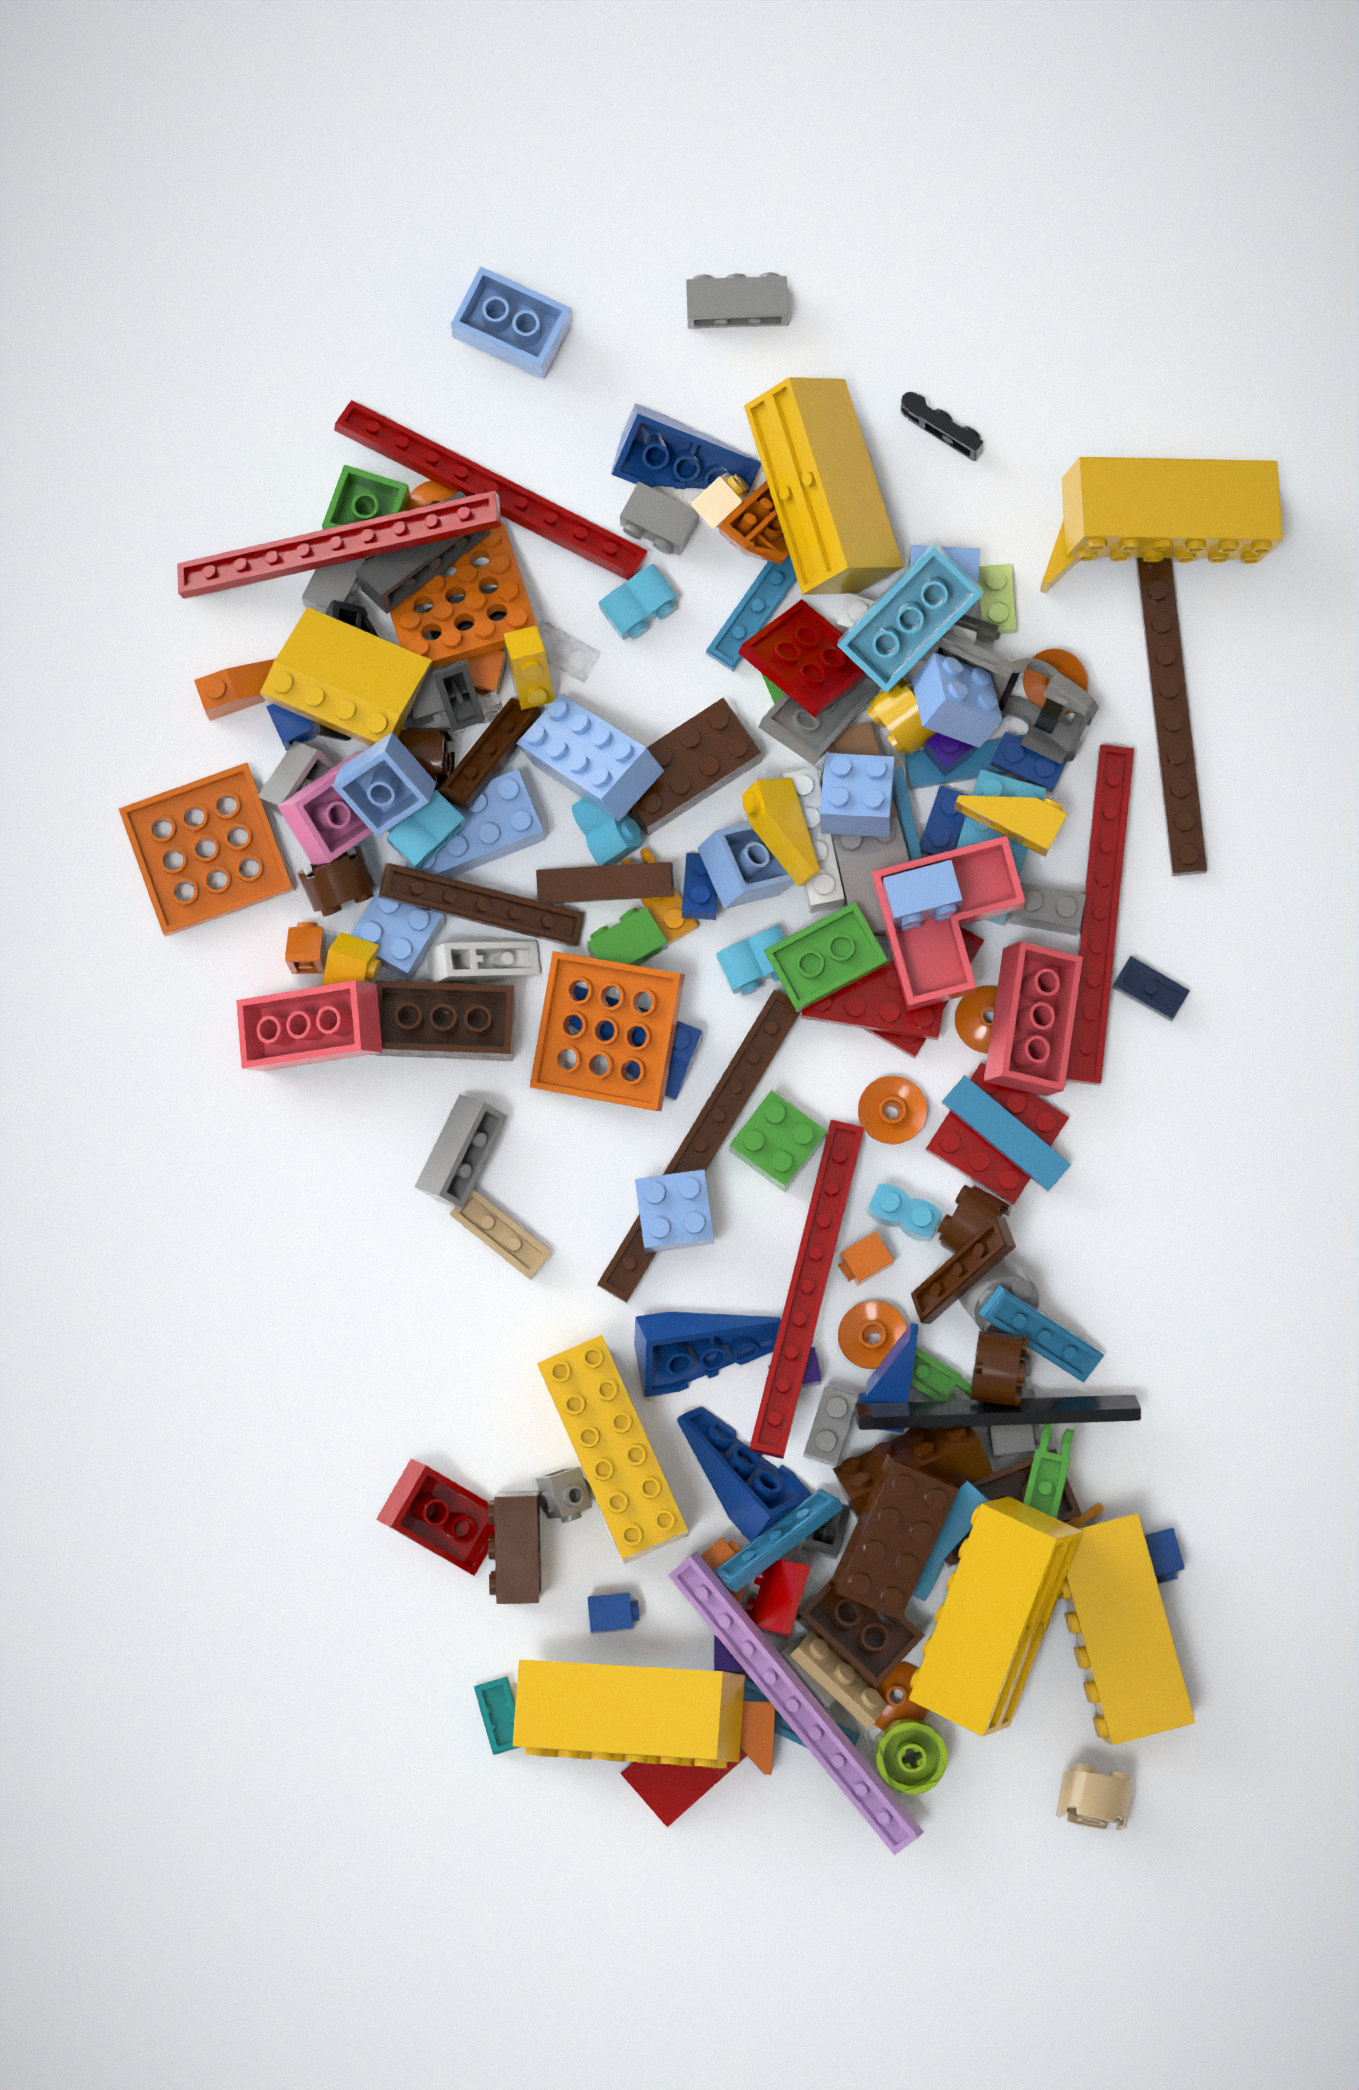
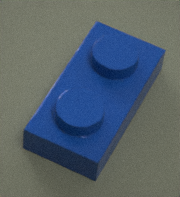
M1005 732L990 765L1033 785L1046 788V791L1052 793L1066 762L1060 764L1020 745L1023 739Z
M940 785L919 844L921 853L932 856L955 849L966 815L954 810L955 802L959 795H970Z
M686 853L682 918L716 920L718 894L700 853Z

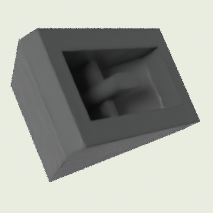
M466 661L433 672L435 683L453 732L485 721Z
M843 1505L844 1509L806 1537L802 1550L836 1560L850 1507Z

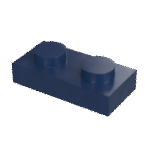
M1132 956L1129 957L1112 988L1171 1022L1190 992L1189 989Z

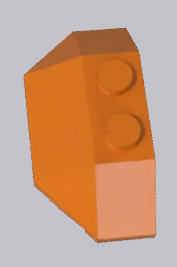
M766 480L720 523L718 530L724 538L744 555L781 564L790 555Z

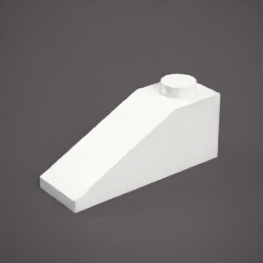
M536 941L442 943L426 952L429 980L434 983L474 984L540 975Z

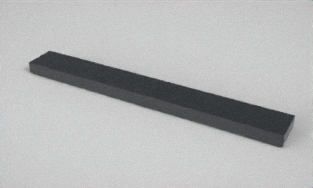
M1136 1395L1021 1398L1020 1407L979 1402L977 1400L855 1404V1417L860 1430L1118 1422L1141 1420V1407Z

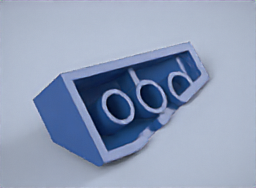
M635 403L622 432L611 475L636 485L639 481L651 488H654V486H664L685 490L686 488L706 489L719 476L725 473H729L731 476L737 474L748 485L749 489L746 493H749L761 466V461L673 418Z
M576 985L574 988L576 999L579 1001L584 1000L587 997L588 989ZM606 996V1002L611 1007L619 1002L618 999ZM639 1007V1009L642 1012L648 1011L647 1009ZM577 1015L573 1016L568 1023L580 1032L582 1021ZM678 1020L665 1096L673 1100H677L703 1039L702 1030ZM609 1021L604 1022L600 1028V1035L605 1041L610 1040L614 1035V1027ZM642 1027L636 1028L632 1033V1041L637 1047L643 1045L646 1041V1032ZM632 1061L628 1064L626 1071L636 1080L640 1075V1066L637 1062Z
M663 1312L636 1316L634 1346L644 1397L680 1392L689 1388V1382L706 1375L708 1379L719 1375L718 1370L731 1364L743 1365L772 1353L781 1322L780 1317L688 1312Z
M703 1406L678 1417L677 1422L728 1518L749 1542H752L812 1495L791 1470L783 1464L777 1468L762 1457L763 1454L750 1452L749 1447L736 1438V1430Z

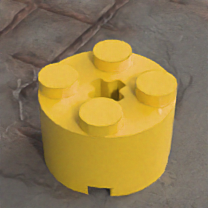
M903 676L887 693L883 690L870 701L871 706L866 711L878 726L881 724L883 728L887 727L891 732L886 737L898 752L902 751L904 755L907 753L913 755L925 745L926 740L937 732L922 727L915 693L907 686L910 682Z

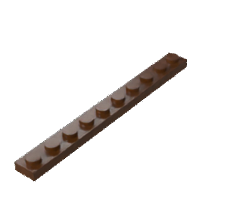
M1135 558L1171 876L1202 874L1207 872L1172 562L1171 558H1163V560L1158 562H1144L1143 558Z
M773 990L663 1175L703 1169L706 1173L802 1013V1010L796 1012L788 997ZM640 1214L597 1283V1287L626 1304L658 1253H645Z

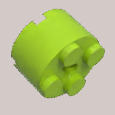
M902 1718L888 1724L876 1737L873 1749L874 1763L879 1774L890 1787L902 1793L915 1795L931 1790L940 1781L948 1764V1752L943 1739L931 1725L915 1718ZM909 1748H912L914 1752H919V1754L914 1756L915 1762L909 1764L906 1759H902Z

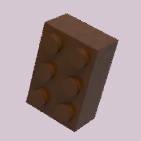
M539 1490L497 1491L494 1500H489L488 1524H495V1535H490V1538H488L489 1560H495V1571H491V1574H489V1595H496V1604H530L540 1602L542 1594Z
M830 1579L797 1615L795 1620L808 1632L811 1630L818 1638L824 1640L829 1648L844 1663L850 1665L868 1686L876 1689L925 1635L904 1615L899 1620L835 1593L830 1586Z

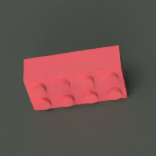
M1023 941L1003 948L984 1082L1045 1097L1064 1091L1083 960L1082 956Z
M355 980L236 1000L242 1069L270 1071L383 1053L377 984Z

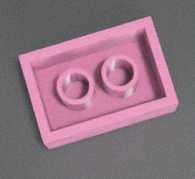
M364 751L354 752L277 806L312 865L330 863L372 833L332 787L340 767Z

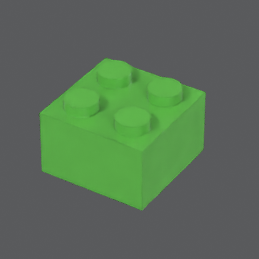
M344 464L325 515L322 529L406 511L411 498L408 484Z
M771 1090L730 1143L729 1151L785 1192L826 1139L827 1131Z

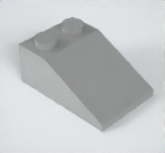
M898 817L891 819L890 837L831 834L846 906L856 901L874 935L886 933L871 879L872 871L909 862Z

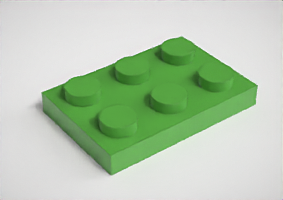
M856 901L764 950L796 1012L809 1007L889 964Z

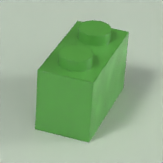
M646 907L640 911L637 908L627 911L619 918L620 923L610 929L608 926L599 928L590 935L592 940L587 942L588 950L593 958L636 966L643 964L668 948V941Z

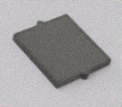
M965 614L954 624L978 632L976 640L994 646L995 640H998L1000 633L997 632L998 625Z

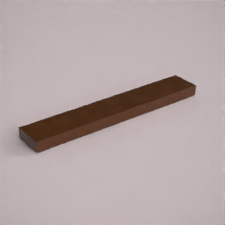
M392 863L385 864L378 898L571 947L578 946L585 914Z

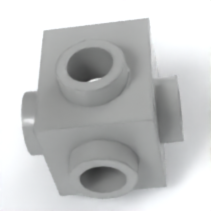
M566 1467L535 1478L540 1492L539 1505L546 1514L547 1519L561 1518V1522L566 1523L581 1518V1511L592 1508L590 1500L592 1495L591 1488L583 1477L581 1467Z

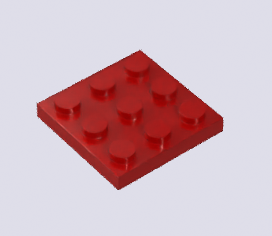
M802 599L744 642L738 651L739 655L814 718L868 677L837 646L838 639L843 633Z
M981 1062L970 1080L1051 1147L1069 1117L1029 1092L984 1082L986 1065ZM949 1111L925 1149L933 1156L1011 1205L1015 1204L1031 1179L951 1111Z

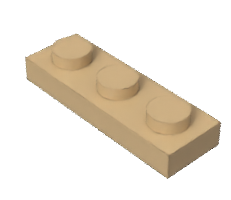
M472 1189L463 1209L455 1207L449 1214L530 1281L553 1254L474 1189Z
M811 1630L801 1639L790 1654L800 1666L866 1729L877 1721L888 1705L875 1689L868 1686L850 1665L844 1663L829 1648L827 1643L818 1638Z

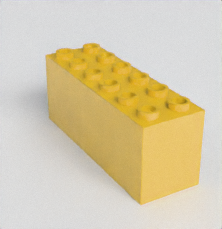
M788 377L745 404L744 409L802 595L858 594L904 567L846 380L839 378Z
M1079 457L1061 478L1066 557H1077L1079 561H1092L1098 557H1110V560L1114 562H1123L1130 558H1143L1144 562H1158L1163 560V558H1176V562L1189 563L1196 559H1208L1210 563H1224L1229 559H1241V563L1254 564L1260 562L1283 540L1278 461Z
M600 1335L538 1362L537 1365L623 1563L631 1562L687 1537L688 1529L603 1336Z
M1009 1496L981 1503L973 1512L970 1521L971 1525H973L971 1533L959 1549L958 1557L961 1559L958 1568L948 1579L946 1590L949 1591L945 1603L940 1605L935 1614L934 1622L937 1623L935 1630L923 1646L922 1655L925 1657L921 1667L915 1671L910 1682V1687L913 1688L909 1697L910 1701L982 1737L1010 1727L1083 1534V1531Z
M1128 1514L1077 1528L1083 1531L1059 1598L1066 1599L1069 1612L1064 1613L1065 1622L1069 1634H1076L1079 1646L1074 1647L1073 1650L1078 1667L1085 1669L1088 1681L1083 1682V1688L1088 1703L1095 1704L1098 1716L1092 1717L1097 1737L1104 1739L1105 1743L1116 1745L1194 1724V1715L1139 1514Z
M519 1659L512 1746L524 1747V1755L588 1760L592 1758L605 1761H628L659 1764L660 1757V1764L693 1766L694 1759V1766L727 1769V1762H739L745 1675L723 1671Z

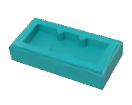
M508 1676L473 1686L492 1754L497 1755L520 1748L512 1746L516 1703Z

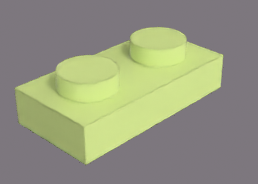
M1012 565L979 566L978 584L984 589L983 595L979 598L982 635L1016 633Z

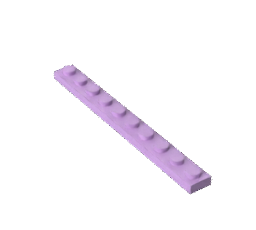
M696 1551L668 1574L669 1578L894 1856L916 1840L924 1831Z

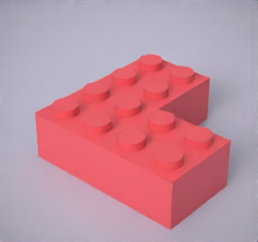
M1007 836L872 871L871 879L907 1011L974 994L976 984L960 926L1024 909L1026 902ZM952 860L962 896L960 911L949 915L948 921L936 923L935 918L922 921V926L914 930L902 932L901 927L894 928L883 888V878Z

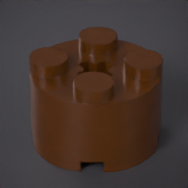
M408 727L406 730H401L398 739L436 782L434 791H438L455 769V752H450L448 748V742H454L451 729Z
M361 846L354 847L355 854L348 855L346 851L330 863L313 865L311 863L312 871L305 874L303 868L297 872L314 912L321 911L323 917L342 910L341 904L353 899L355 903H360L374 896L372 889L377 886V883Z
M964 1185L956 1197L955 1203L958 1206L952 1216L947 1214L937 1230L940 1233V1245L955 1254L996 1216L1002 1217L1004 1214L1009 1217L1012 1206L975 1185L972 1187Z
M979 1331L970 1400L1020 1407L1022 1386H1018L1017 1383L1024 1384L1026 1363L1020 1357L1027 1356L1028 1336Z

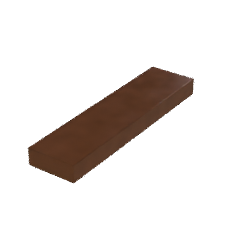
M510 698L441 785L438 792L448 802L468 810L518 747L516 744L518 740L541 716L540 708L532 707L521 710L519 701Z
M672 862L536 870L537 901L548 904L674 897Z
M996 1216L911 1293L921 1323L931 1324L1016 1248L1005 1217Z

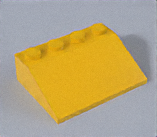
M307 607L276 657L260 693L267 702L372 746L392 732L398 738L433 661Z

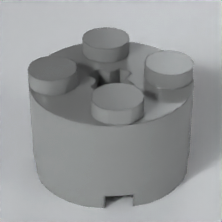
M1004 1257L959 1298L963 1308L979 1329L984 1332L991 1331L1007 1334L979 1314L999 1285L1034 1308L1038 1309L1039 1293L1034 1283L1018 1263Z

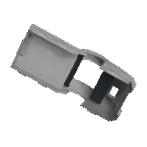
M946 632L940 638L934 651L935 653L945 657H953L959 662L975 668H983L988 673H991L1002 721L1007 716H1014L1023 720L1029 727L1020 745L1060 764L1075 759L1083 743L1080 739L1087 725L1090 726L1099 709L1092 696L1044 661L1034 658H1023L1010 662L950 632ZM1026 669L1041 673L1050 679L1043 693V696L1047 698L1042 709L1029 700L1011 695L1020 673H1024ZM1066 710L1075 714L1072 722L1064 717Z

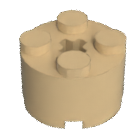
M1074 1764V1769L1063 1772L1056 1811L1057 1817L1061 1818L1068 1814V1822L1092 1828L1107 1829V1823H1117L1116 1830L1127 1829L1134 1785L1130 1783L1129 1774L1117 1771H1110L1109 1776L1095 1773V1767L1085 1764Z

